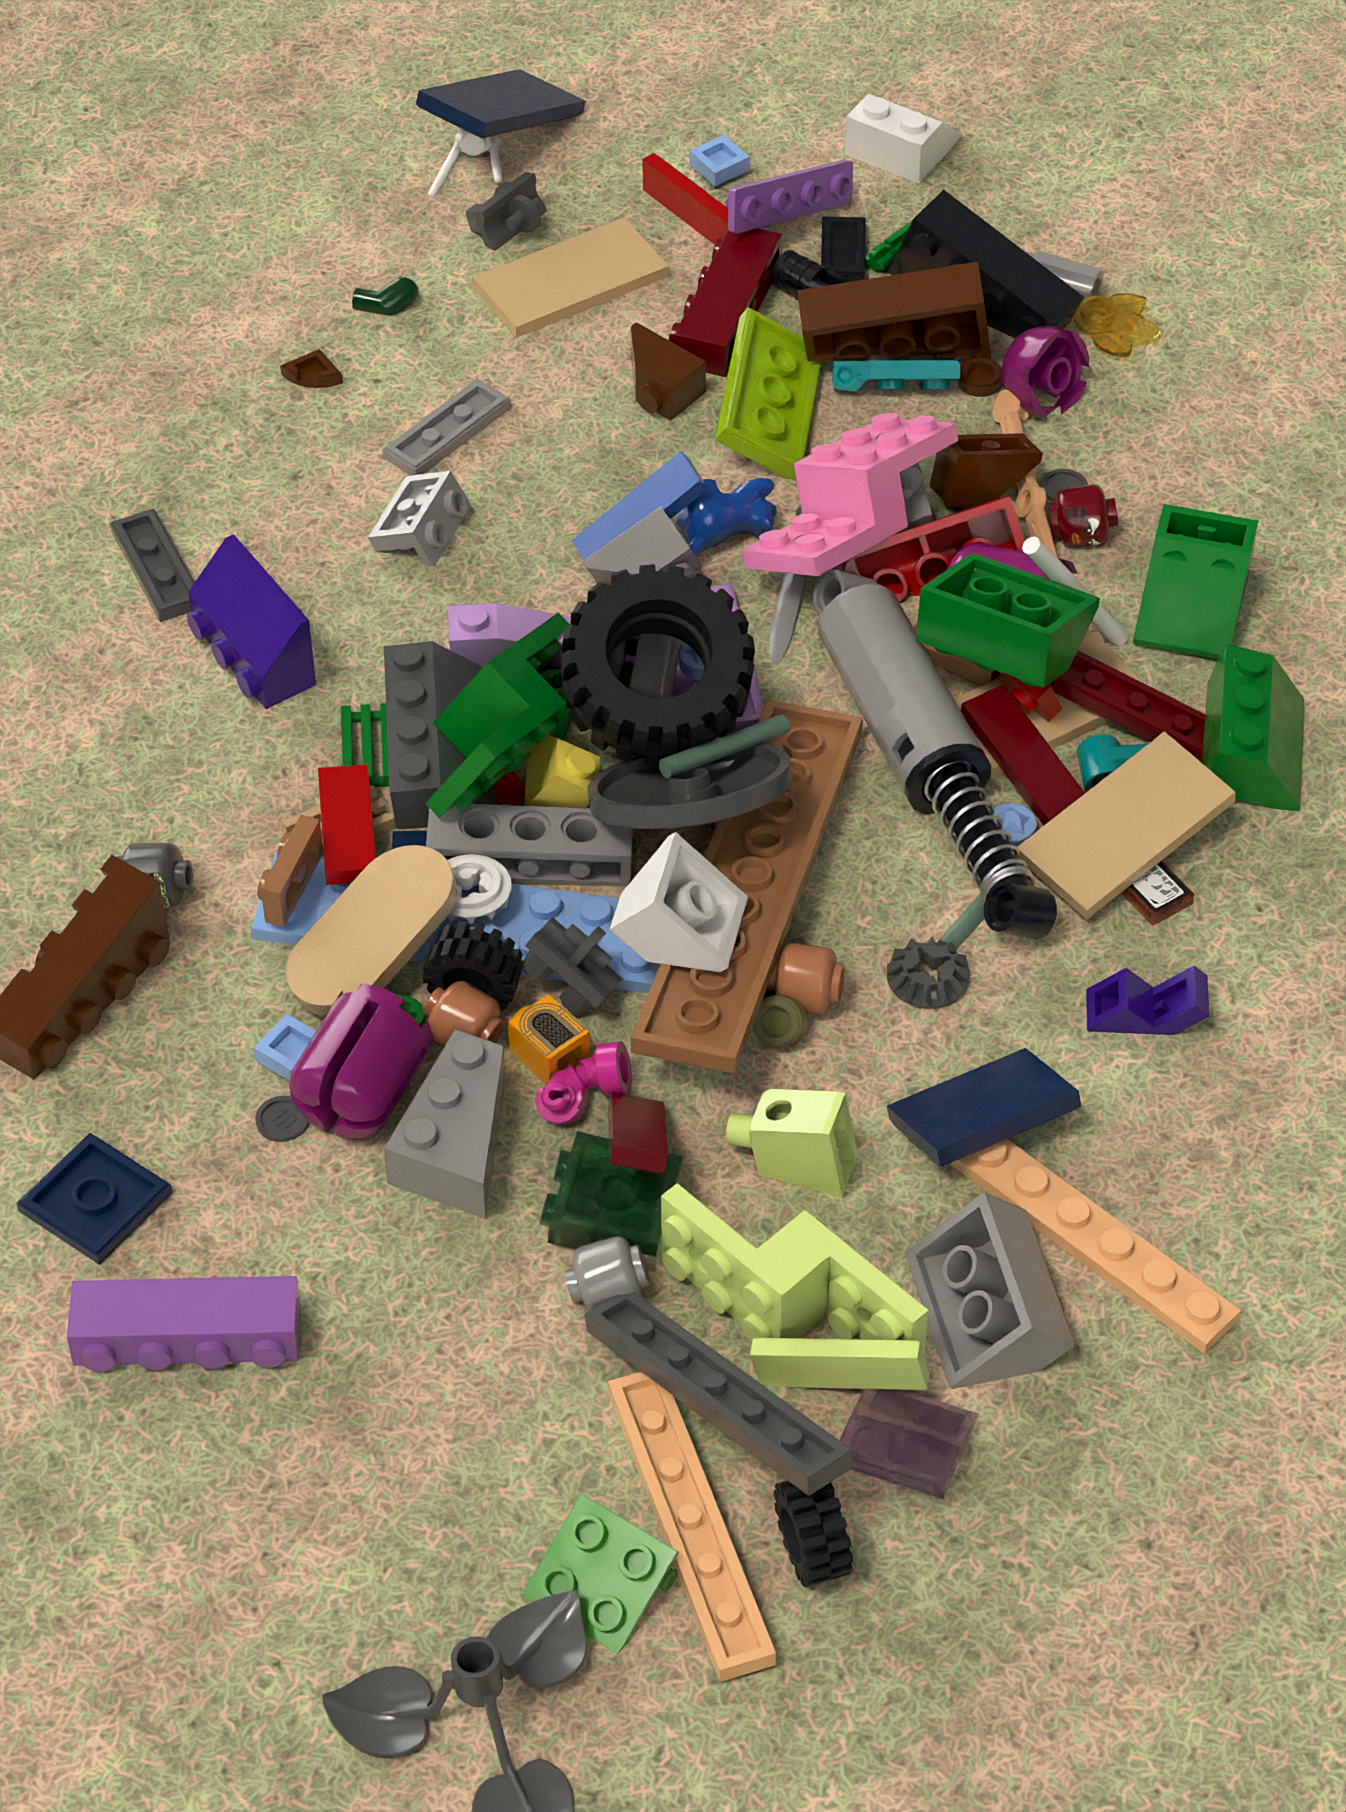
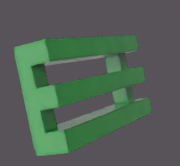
M386 703L380 704V710L371 711L370 704L360 705L361 712H351V705L341 706L342 766L353 765L352 723L361 722L362 765L368 764L369 784L374 787H388L389 764ZM381 721L383 776H373L371 722Z

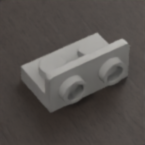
M451 470L406 476L369 534L368 539L376 552L396 549L402 551L414 547L424 565L435 566L471 507L470 502Z

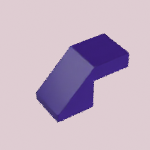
M1192 966L1152 987L1126 967L1086 989L1087 1031L1175 1035L1209 1017L1208 975L1196 966Z

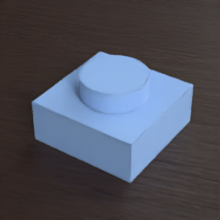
M722 135L690 150V165L715 187L750 171V157L727 136Z
M286 1014L253 1048L255 1061L290 1081L291 1070L316 1030Z

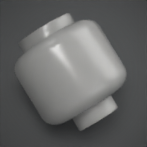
M621 1236L577 1248L573 1256L574 1268L565 1271L566 1283L573 1303L584 1301L588 1311L616 1295L635 1292L643 1298V1289L651 1287L647 1265L639 1244L631 1246Z

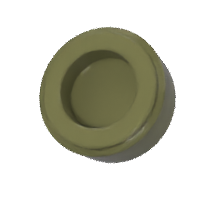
M785 995L770 996L762 1000L753 1024V1030L757 1038L768 1047L784 1048L793 1046L804 1037L808 1027V1016L804 1006L798 1000Z

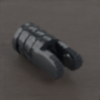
M793 250L785 251L778 258L771 274V283L774 287L782 289L798 298L797 290L852 282L829 270L827 267L819 265L803 255H799Z

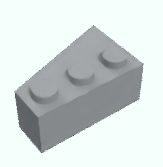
M456 1029L454 1030L384 1147L387 1183L389 1185L486 1219L494 1154L506 1084L504 1046Z

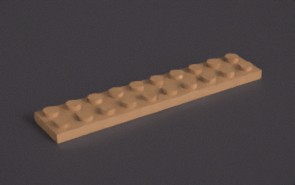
M772 700L766 701L758 723L783 714L789 719L791 725L789 733L764 743L779 747L789 755L793 777L792 785L779 798L760 808L717 822L704 858L748 896L728 968L722 972L660 964L631 1035V1053L735 1074L861 737L863 717Z

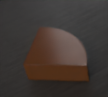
M320 349L280 365L281 375L284 378L303 387L326 388L343 383L341 372Z

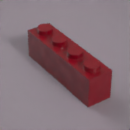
M758 228L740 233H733L727 230L723 239L718 238L716 240L712 253V262L709 267L703 266L698 279V289L695 295H688L684 306L683 318L680 323L675 322L669 336V341L706 361V373L721 377L727 376L739 318L747 307L757 312L759 311L772 284L771 274L773 267L781 256L782 234Z

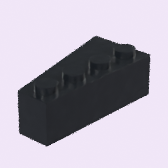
M944 189L914 217L888 271L890 275H897L978 261L987 326L1013 338H1017L1022 332L1040 326H1053L1064 329L1072 321L1084 299V296Z

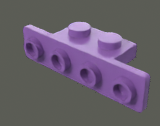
M840 160L730 188L728 199H726L728 231L740 233L755 228H766L774 223L797 220L801 216L848 204L852 200L853 162Z

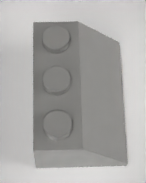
M983 1192L905 1251L921 1303L929 1310L928 1324L951 1389L1039 1372L1075 1346L1025 1209Z

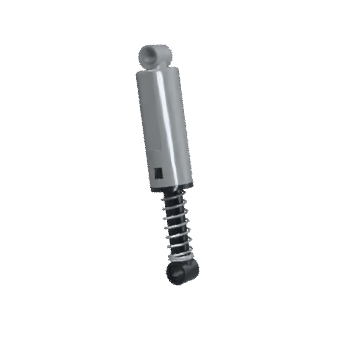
M835 569L824 572L816 582L813 592L815 610L821 615L818 621V635L914 810L922 814L930 815L936 813L940 816V823L948 831L951 843L956 845L957 854L960 858L964 859V867L967 872L972 874L974 885L980 889V896L984 901V918L990 929L1000 933L1032 939L1043 938L1050 932L1056 920L1057 904L1055 898L1049 890L1034 886L1035 878L1030 869L1027 868L1028 865L1025 861L1018 859L1019 849L1017 846L1010 844V833L1001 830L1003 821L1001 817L994 815L995 807L993 803L986 801L987 792L984 789L991 776V764L924 645L916 641V631L894 592L882 585H878L874 579ZM985 805L989 806V808H990V813H989V811L987 810V808H986ZM945 818L949 821V826L947 825ZM994 820H997L999 824L998 827L996 826ZM953 833L956 834L957 840L954 838ZM1001 834L1005 835V837L1007 838L1006 842ZM961 847H963L964 851L966 852L965 855L961 851ZM1010 849H1013L1015 853L1014 856L1011 853ZM968 861L972 863L974 869H971ZM977 876H979L982 884L978 882Z

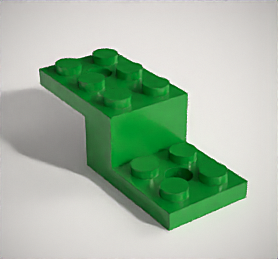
M559 612L491 659L433 722L466 757L465 761L425 803L438 818L454 806L462 812L483 791L485 793L490 791L507 773L509 775L512 774L531 756L529 750L535 743L539 745L559 726L554 717L567 703L536 671L540 665L542 667L546 666L562 651V644L559 640L564 636L565 627L570 624Z

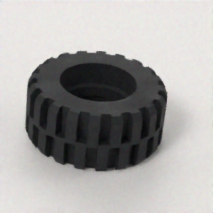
M655 564L640 565L639 574L630 576L627 569L612 574L611 585L608 587L603 582H598L588 590L587 603L580 601L571 613L570 625L565 627L562 641L560 680L563 681L562 696L567 703L565 706L573 709L572 720L580 732H586L590 729L592 731L591 743L600 750L604 751L610 745L616 749L617 759L630 763L632 756L645 758V766L659 767L660 759L714 740L717 737L730 734L735 729L737 717L743 716L747 706L755 666L753 664L755 654L753 636L747 634L749 622L743 611L737 609L732 612L734 598L725 589H719L716 593L711 590V579L700 573H697L695 578L692 579L684 576L683 567L673 565L669 566V572H657ZM640 634H664L677 638L689 645L700 657L705 671L702 680L689 691L669 698H651L637 694L625 687L611 671L609 660L613 650L625 640L640 636Z

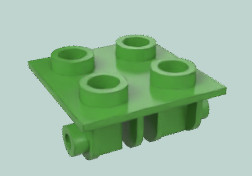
M580 1494L521 1596L533 1602L554 1594L576 1590L579 1595L585 1635L619 1654L632 1635L657 1589L667 1591L673 1584L677 1571L672 1569L671 1565L679 1551Z

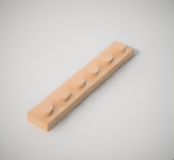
M1003 1140L950 1163L952 1167L987 1193L1025 1209L1034 1228L1205 1354L1239 1321L1241 1310L1010 1140Z
M642 1372L608 1381V1395L665 1543L679 1551L673 1563L719 1682L775 1666L776 1651L674 1396Z

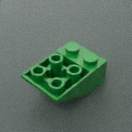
M1164 504L1155 535L1133 644L1219 659L1225 644L1233 645L1252 564L1258 520Z

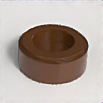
M978 357L969 359L960 365L958 386L963 392L971 396H991L1002 387V367L997 362L988 358Z

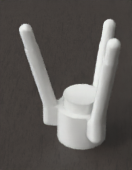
M460 128L455 135L453 148L435 178L428 196H436L462 152L471 156H477L489 151L494 181L500 183L502 181L499 154L500 138L496 136L480 138Z

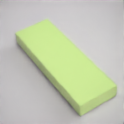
M753 1338L750 1357L761 1384L801 1388L928 1389L930 1372L921 1343L918 1340Z

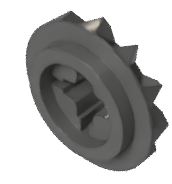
M933 936L927 943H918L911 938L906 948L894 949L892 959L887 964V981L890 989L902 1001L920 1008H940L954 1003L963 996L969 986L971 971L968 968L967 955L958 954L953 942L943 946L937 944ZM920 960L927 964L930 969L938 968L937 981L927 971L920 972Z

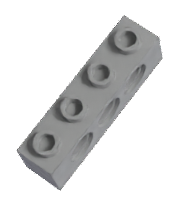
M471 804L462 812L454 806L440 818L429 808L426 847L438 851L443 856L477 854L490 857L506 868L511 878V884L628 886L631 882L633 828L604 823L592 815L590 808Z

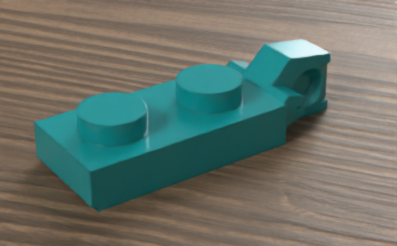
M958 360L834 361L832 370L833 389L856 392L866 381H877V389H904V381H922V389H949V381H958L960 379V363H958Z

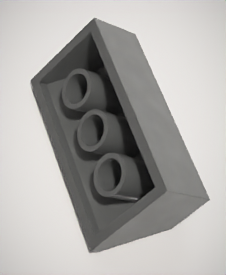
M433 641L384 646L389 788L396 828H428L429 807L425 803L466 759L433 722L483 667ZM495 787L487 793L483 791L472 804L496 805Z

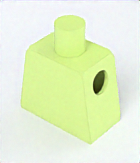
M769 1089L763 1092L754 1116L732 1113L728 1119L726 1127L727 1144L752 1148L758 1175L843 1198L858 1159L846 1093Z

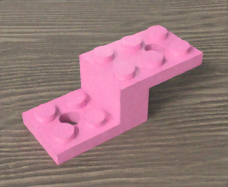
M885 413L874 416L871 419V424L864 428L843 432L841 434L842 439L834 443L812 448L811 455L794 463L802 514L791 518L790 525L780 530L765 532L759 536V541L742 549L744 567L819 576L907 528L908 521L899 472L958 442L956 423L936 422L934 416H919L910 420L899 419V414Z

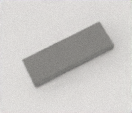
M476 379L383 448V458L409 475L424 474L511 408V399Z

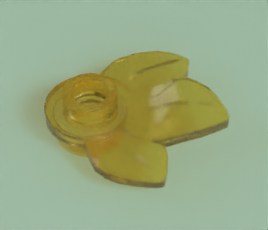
M1118 293L1109 298L1099 295L1089 296L1082 301L1074 316L1076 327L1083 333L1091 335L1092 341L1097 348L1116 357H1129L1132 352V346L1154 343L1163 334V331L1158 326L1140 315L1145 308L1146 297L1135 294Z

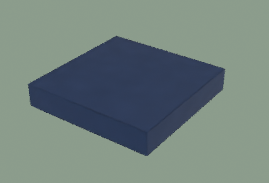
M89 1133L16 1204L20 1213L100 1265L173 1192L170 1183L97 1136Z

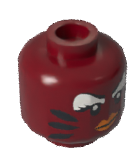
M1097 484L1060 489L1056 493L1055 502L1048 503L1053 540L1060 539L1066 548L1103 545L1109 539V527L1118 526L1115 498L1105 499L1103 489Z

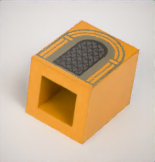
M549 994L533 1005L522 1007L508 1021L509 1051L545 1085L556 1071L565 1070L570 1063L576 1068L579 1065L578 1060L590 1057V1031Z

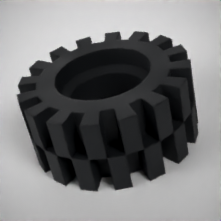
M459 922L457 928L449 924L444 926L443 931L438 930L432 941L423 968L422 980L423 983H428V992L432 994L438 987L446 990L455 982L466 981L496 999L501 1011L505 1010L514 998L524 963L521 960L523 956L521 950L513 949L515 942L510 937L502 941L500 939L502 932L495 928L491 933L485 932V925L476 923L474 929H470L467 922Z
M788 1480L775 1484L773 1496L776 1501L774 1503L775 1512L779 1516L777 1521L779 1531H782L784 1540H782L785 1549L788 1550L789 1559L795 1567V1574L798 1581L801 1580V1585L808 1587L851 1574L853 1571L851 1564L853 1563V1555L849 1547H852L851 1540L846 1533L847 1523L845 1517L841 1515V1504L838 1497L835 1498L832 1483L830 1482L810 1496Z

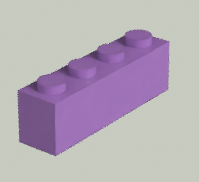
M297 1276L72 1281L67 1341L73 1366H83L92 1371H106L114 1365L139 1364L146 1369L161 1370L169 1367L170 1364L196 1363L203 1368L216 1369L225 1366L228 1362H253L258 1366L270 1368L279 1366L284 1361H298L301 1316Z

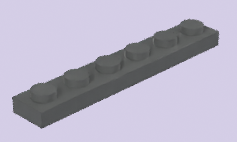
M635 1292L616 1295L585 1313L587 1332L808 1496L853 1468L851 1448Z

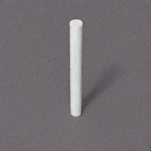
M1030 537L1023 543V552L1050 580L1091 594L1038 537ZM1099 602V607L1092 620V624L1111 643L1123 645L1128 639V632Z

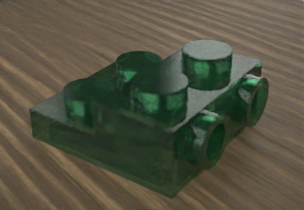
M577 1131L571 1152L561 1150L554 1174V1181L561 1183L558 1194L548 1193L543 1206L540 1225L549 1227L547 1243L576 1250L584 1245L621 1236L631 1246L639 1244L643 1254L656 1257L662 1237L661 1196L677 1184L683 1157L668 1153L665 1172L661 1174L616 1166L610 1163L608 1138Z

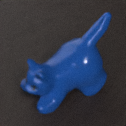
M757 478L743 483L731 493H723L719 490L715 480L703 479L708 489L682 509L676 519V525L683 530L684 538L696 557L705 549L715 547L730 536L738 533L749 532L759 539L761 534L773 530L772 526L774 525L777 509L765 497L773 491L774 482L769 478Z

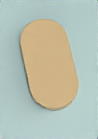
M410 845L387 851L367 865L292 950L287 962L286 978L297 1001L308 1011L326 1016L342 990L343 994L356 992L361 984L385 988L446 919L456 903V879L448 860L432 848Z

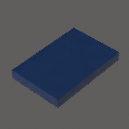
M1023 1048L887 1105V1111L893 1125L942 1167L1072 1112L1082 1106L1078 1089L1027 1048Z

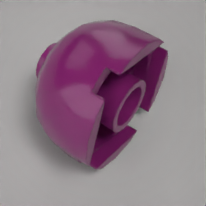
M1040 326L1022 332L1013 340L1005 353L1002 363L1003 388L1013 393L1020 401V407L1030 415L1048 419L1047 415L1059 406L1062 415L1080 400L1085 391L1087 382L1080 379L1082 366L1089 367L1090 357L1086 343L1078 333L1053 326ZM1037 388L1055 398L1058 396L1060 398L1054 406H1041L1034 390Z

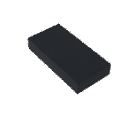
M822 217L821 265L852 282L865 279L866 218Z

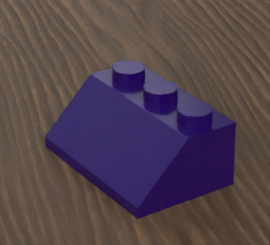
M234 534L226 537L188 591L191 613L187 614V622L193 635L198 640L206 638L211 644L212 653L222 669L230 667L235 672L236 680L242 693L247 698L255 696L263 707L268 709L316 685L309 619Z

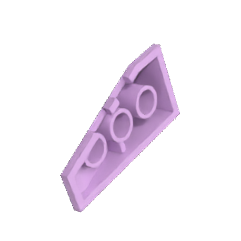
M499 603L449 605L450 650L484 667L491 659L555 614ZM562 615L570 624L571 617ZM562 651L546 666L542 667L540 665L536 671L540 674L550 669H561ZM626 655L623 669H633L635 656Z

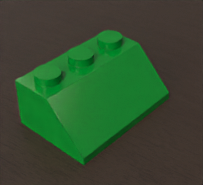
M972 552L920 589L916 641L934 647L939 653L956 655L975 662L982 669L997 670L1018 678L1023 684L1044 688L1070 668L1097 612L1100 597Z
M1225 644L1207 682L1202 764L1236 792L1235 800L1272 809L1299 811L1304 698L1273 655Z

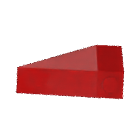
M1003 496L898 532L832 569L874 579L878 585L892 590L900 603L905 596H920V589L945 572L954 556L965 545L978 542L1023 551L1022 546L1025 539L1011 496Z

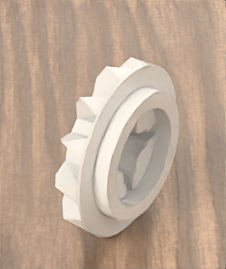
M477 854L460 855L448 860L456 879L455 888L457 890L456 903L448 915L450 922L461 917L466 918L472 925L476 917L484 916L492 920L497 909L507 908L508 898L512 892V884L508 871L501 863L490 857ZM479 883L480 894L472 892L468 897L462 898L461 889L469 891Z

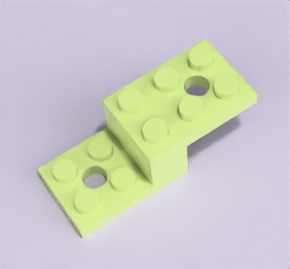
M678 1183L661 1196V1258L665 1268L677 1280L683 1281L687 1278L701 1290L704 1301L712 1310L719 1314L726 1311L740 1322L741 1329L750 1342L753 1341V1338H802L823 1319L828 1317L831 1328L842 1339L918 1340L921 1343L925 1356L929 1310L806 1210L802 1211L759 1248H755Z

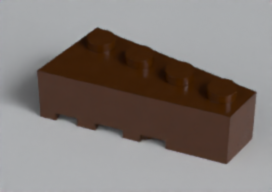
M978 261L797 290L802 334L808 361H867L870 355H883L891 360H909L910 355H935V360H955V356H975V358L982 357L992 360Z
M112 854L100 868L106 877L93 893L84 889L73 902L72 907L77 913L61 934L51 930L39 945L40 950L31 972L21 968L0 995V1060L33 1080L47 1067H56L64 1058L67 1047L81 1033L88 1034L93 1031L101 1019L102 1012L115 999L123 1000L132 991L136 979L149 966H158L165 959L169 951L170 941L160 881Z

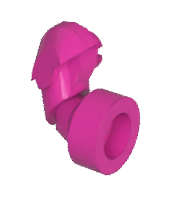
M622 1041L599 1044L592 1056L578 1060L579 1065L576 1068L570 1063L565 1070L556 1071L545 1087L539 1088L536 1092L535 1103L537 1111L541 1116L555 1124L574 1122L584 1114L583 1111L588 1104L587 1093L590 1091L589 1087H596L605 1097L611 1096V1092L629 1094L632 1083L631 1064L627 1048Z

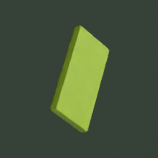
M749 307L739 318L715 440L786 479L796 480L794 463L805 458L822 362L807 360L802 336Z

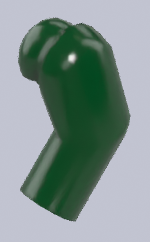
M400 277L379 291L356 288L353 293L352 308L392 316L407 308L416 300L418 286L413 280Z

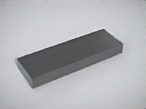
M153 508L110 522L111 532L158 620L163 622L190 613L188 591L195 582L155 509Z

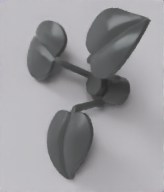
M576 1590L538 1599L503 1617L493 1626L487 1638L476 1636L460 1641L451 1653L452 1670H446L442 1673V1684L432 1704L431 1689L424 1677L415 1670L391 1666L365 1673L344 1687L323 1694L322 1700L326 1714L340 1736L354 1748L373 1757L395 1758L409 1754L423 1745L426 1739L424 1719L436 1718L451 1690L455 1689L457 1696L463 1702L473 1707H485L501 1768L504 1772V1775L489 1778L479 1786L474 1795L472 1812H573V1794L570 1783L557 1766L547 1760L536 1759L525 1763L515 1771L497 1709L496 1698L502 1692L503 1678L511 1680L518 1674L520 1679L528 1686L548 1688L566 1682L580 1670L586 1657L587 1641L581 1616L579 1595Z

